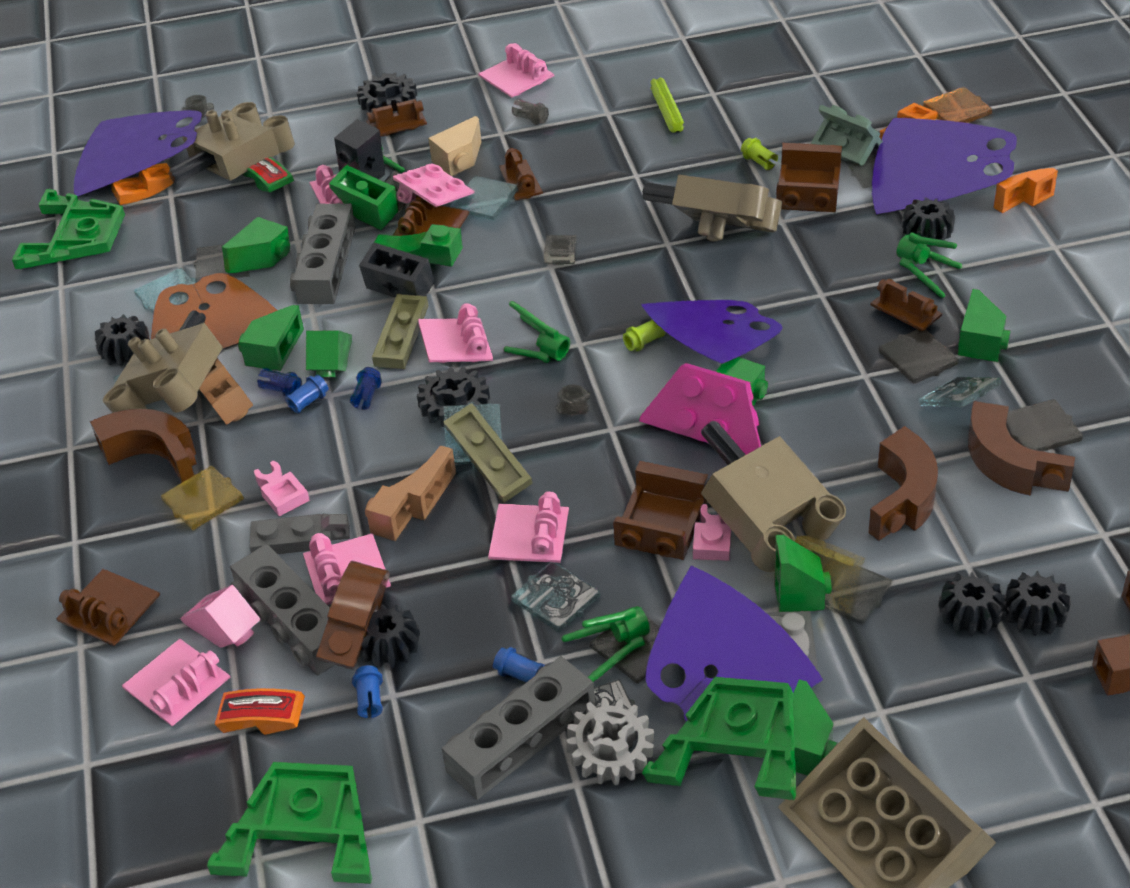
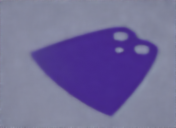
M191 110L167 111L101 121L89 138L80 157L74 179V195L78 197L117 182L188 148L196 139L197 133L194 131V128L200 123L202 113ZM188 117L192 118V122L182 128L176 127L180 120ZM167 135L165 139L158 140L160 136ZM183 136L187 137L186 142L181 146L171 147V143L175 139Z
M893 118L881 139L883 142L879 145L872 177L874 209L876 214L903 210L906 208V205L912 204L914 199L923 201L927 197L929 200L938 198L939 201H943L1006 180L1014 172V161L1010 159V153L1016 148L1017 137L1006 130L964 122ZM1002 138L1006 141V145L1000 150L995 151L987 148V143L992 139ZM971 155L978 157L976 161H967V158ZM991 163H999L1003 166L1002 172L994 176L986 175L983 170Z

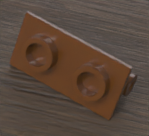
M412 99L396 103L397 113H393L391 105L371 109V112L367 113V124L379 129L380 136H388L391 133L413 130L419 126L427 125V121L422 113L424 109L421 100L416 101Z
M514 148L508 149L505 154V164L499 165V170L514 200L528 199L532 196L543 194L527 160H522L521 152Z
M882 279L879 282L877 290L880 291V296L870 303L871 306L922 332L942 317L943 314L937 311L938 306L934 304L933 299L926 298L914 291H911L906 296L907 288L892 279Z

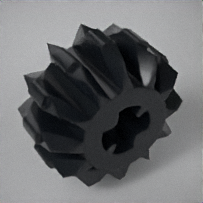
M925 197L923 201L914 199L912 204L906 205L902 218L904 234L910 235V233H914L921 237L945 241V239L951 238L954 230L955 215L954 210L949 208V203H940L938 198L929 200Z
M123 314L117 319L111 317L109 322L100 323V329L95 331L97 352L101 359H105L109 365L118 362L122 367L126 362H129L134 354L129 348L128 342L134 337H138L141 341L144 339L150 340L149 331L144 321H139L137 316L127 318Z
M973 571L968 577L957 573L953 581H945L938 601L939 612L942 613L943 623L953 624L955 633L967 630L972 637L978 630L987 635L991 627H998L1005 610L1006 601L1004 600L1005 596L1001 594L1000 584L990 583L988 575L977 578Z
M1039 571L1032 577L1022 572L1018 580L1011 579L1004 595V600L1006 601L1004 611L1006 612L1007 622L1017 623L1019 632L1030 629L1034 636H1036L1040 630H1043L1051 635L1056 627H1063L1070 610L1071 601L1070 596L1067 595L1066 584L1055 583L1054 575L1047 578L1041 577Z
M382 604L379 611L373 612L360 650L365 662L373 661L377 669L384 663H388L394 668L398 660L408 663L409 654L417 652L420 636L419 625L416 624L410 610L402 611L398 604L391 609H386Z

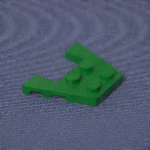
M46 189L39 203L41 213L63 214L62 219L50 243H20L12 258L15 269H23L110 252L125 217L123 206L96 199H90L89 202L78 200L77 195L67 193L65 196L57 195L56 190Z
M714 677L685 716L688 720L677 734L669 735L662 744L664 748L662 754L655 763L649 761L642 772L647 782L681 786L695 750L764 758L754 786L759 796L795 800L793 692L789 683Z
M273 762L247 801L248 808L238 823L231 825L225 834L227 840L218 853L213 852L207 864L210 875L247 877L257 839L337 843L331 871L333 881L371 884L372 874L353 766Z

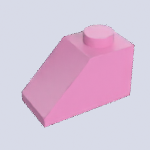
M234 585L206 595L180 618L185 625L220 648L235 644L238 647L246 642L254 634L251 628L261 620Z

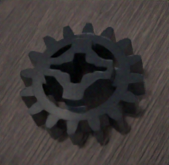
M382 73V77L379 78L372 76L370 81H363L364 86H358L357 92L358 103L361 105V109L367 110L368 113L371 112V109L388 105L392 106L393 111H397L396 103L412 99L416 100L417 96L416 83H413V79H407L405 74L397 77L396 73Z
M449 367L448 372L445 373L436 370L435 378L426 376V384L418 386V407L421 410L422 417L428 416L429 423L431 424L440 420L441 427H445L443 421L471 403L482 416V409L489 408V386L486 385L485 377L478 378V371L476 370L469 374L466 373V367H462L459 372H454L453 367Z

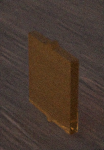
M965 87L923 102V107L938 112L936 119L968 123L992 114V108L984 103L980 96H975Z

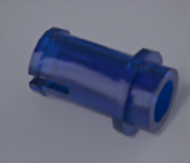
M365 367L356 376L357 385L350 397V403L357 409L362 399L364 402L361 410L368 409L375 390L380 388L382 384L380 372L372 367Z
M263 368L258 376L269 378L270 381L257 380L259 388L281 392L283 396L291 394L302 386V380L295 372H288L286 374L268 368Z

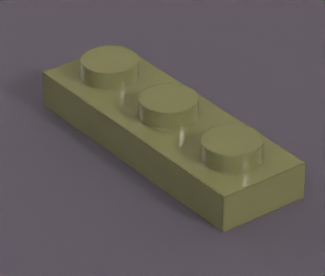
M396 295L372 355L374 367L406 368L420 331L418 319H424L429 307L427 296Z
M472 403L443 421L446 430L503 503L532 484L530 475Z

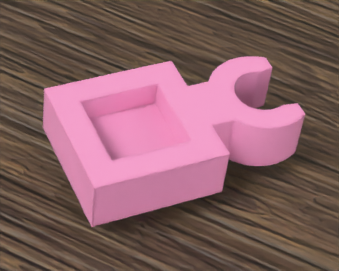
M270 462L272 469L270 474H262L259 469L254 470L262 497L279 517L310 501L308 491L291 471L282 476L280 465L277 462Z
M703 504L700 509L701 523L695 522L693 559L729 561L731 529L719 514L710 515L707 504Z

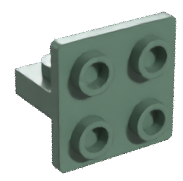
M820 105L818 111L824 117V120L811 144L842 146L841 159L863 168L873 148L878 149L879 145L883 142L879 137L880 133L872 128V122L864 116L856 115L854 118L847 115L844 109L836 105H832L831 108Z

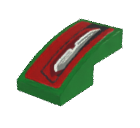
M272 157L265 158L247 168V172L242 174L245 177L253 178L259 190L269 193L294 181L293 175Z

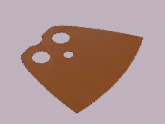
M216 273L201 278L194 285L178 284L161 291L155 304L151 339L156 338L155 335L160 329H167L169 333L179 331L189 313L196 310L199 313L205 314V324L222 347L226 348L238 344L241 334L245 333L251 321L278 310L240 280L228 274ZM214 281H221L226 285L225 290L217 294L209 293L206 287ZM176 292H184L189 295L188 301L181 305L170 303L169 298ZM202 303H207L210 305V307L207 310L199 309V306Z

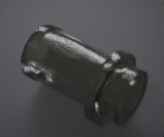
M516 99L513 103L522 108L512 107V114L516 117L531 120L535 125L544 124L548 119L549 110L543 103L533 104L522 99Z

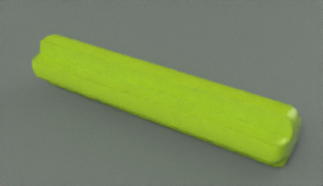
M661 77L657 80L653 78L650 82L652 85L650 89L670 132L683 131V118L665 80Z

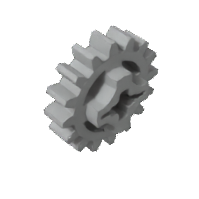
M602 698L601 707L598 708L591 702L587 703L586 715L576 711L574 714V724H568L567 737L569 739L566 740L567 752L572 753L571 764L573 767L582 765V776L585 778L592 772L596 773L598 784H602L605 776H610L614 785L619 784L620 775L623 774L628 779L633 780L635 778V767L643 770L647 765V758L653 756L654 729L648 728V716L645 715L637 718L638 706L634 704L628 710L624 709L623 699H618L615 706H609L607 698ZM591 728L592 733L587 735V741L583 742L585 734ZM637 739V745L630 754L628 748L632 747L633 741Z

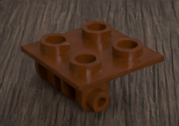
M416 195V201H412L409 204V207L405 210L404 217L399 219L398 227L393 235L404 236L428 231L432 224L460 229L470 212L445 206L435 207Z
M102 569L81 592L74 588L62 591L59 596V602L62 603L64 611L56 620L115 646L161 594L151 588Z

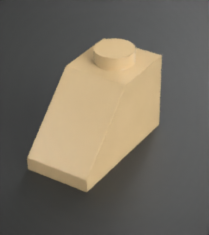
M474 116L429 137L432 162L440 166L450 176H454L475 165L481 145L478 117Z

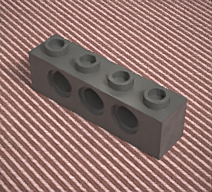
M316 203L313 216L308 218V232L302 237V252L298 253L296 257V271L291 273L290 288L291 291L296 292L298 304H335L356 228L352 204Z
M265 544L230 566L234 579L231 585H234L242 597L249 602L251 608L260 617V622L266 621L270 625L277 641L282 645L287 643L291 647L293 656L302 667L308 665L318 676L334 666V664L320 661L316 658L328 621L327 616L330 607L268 544Z
M562 656L550 665L543 666L532 679L523 686L513 689L501 703L493 709L483 712L475 723L462 733L455 734L448 740L446 745L442 747L446 772L476 800H479L564 732L568 724H574V714L576 711L581 713L585 711L586 713V704L589 702L595 706L594 682Z

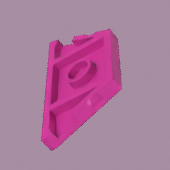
M688 363L679 367L639 418L640 422L707 442V440L702 436L701 430L711 421H716L746 455L761 447L757 430L759 420L757 412L752 405L753 394L750 382Z

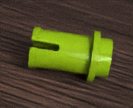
M748 138L741 146V152L745 159H752L767 171L776 165L770 159L778 161V155L762 146L761 141L757 138Z
M651 320L636 328L633 326L627 328L626 333L623 334V342L628 350L641 351L644 345L665 336L666 332Z

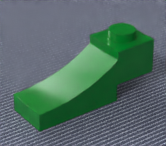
M432 224L429 230L423 233L404 236L379 234L374 243L429 260V264L433 263L450 267L453 266L463 249L461 229Z

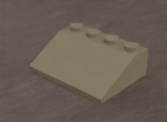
M865 717L852 728L796 787L795 800L785 799L778 806L789 820L855 888H949L965 876L996 844L981 827Z

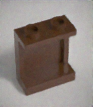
M801 143L782 144L779 182H777L776 199L782 201V210L836 213L842 146Z
M639 461L635 470L636 486L623 516H617L613 522L614 545L630 550L657 554L662 557L684 560L694 536L695 522L699 523L701 506L707 503L701 492L708 482V474Z

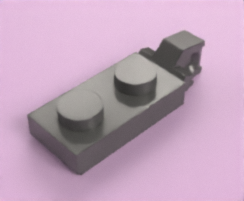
M323 513L322 515L313 514L251 521L250 552H254L265 544H268L277 554L310 551L309 543L311 538L318 533L324 534L330 541L350 539L347 514Z

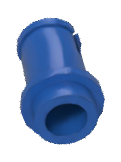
M320 375L308 376L306 383L285 396V401L290 409L298 414L317 398H324L326 396L325 392L329 388Z
M502 647L497 652L493 662V668L498 670V675L502 677L509 675L525 683L545 666L542 663H537L517 654L516 649L512 647L508 649Z
M370 665L359 667L352 677V684L357 690V713L363 718L368 717L367 707H369V704L371 718L379 716L383 711L380 696V685L383 682V677L376 667Z

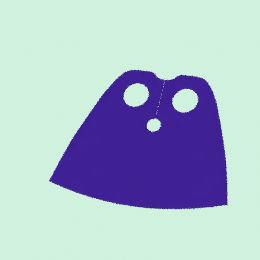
M694 300L641 304L652 320L670 336L692 350L721 364L764 344L779 334L783 328L774 319L760 315L758 308L745 301ZM729 306H740L745 308L746 312L743 314H733L728 312L726 308ZM731 320L734 324H724L723 321ZM752 322H764L770 328L767 330H755L749 324Z
M692 565L668 607L652 647L646 669V683L649 689L662 701L676 703L683 710L685 721L688 720L685 716L686 713L714 679L705 676L704 668L707 665L716 666L718 670L716 677L789 683L793 693L799 679L807 681L811 688L823 680L815 666L797 643L765 611L731 586ZM667 664H678L684 669L686 678L681 686L670 688L662 682L660 677L661 671Z

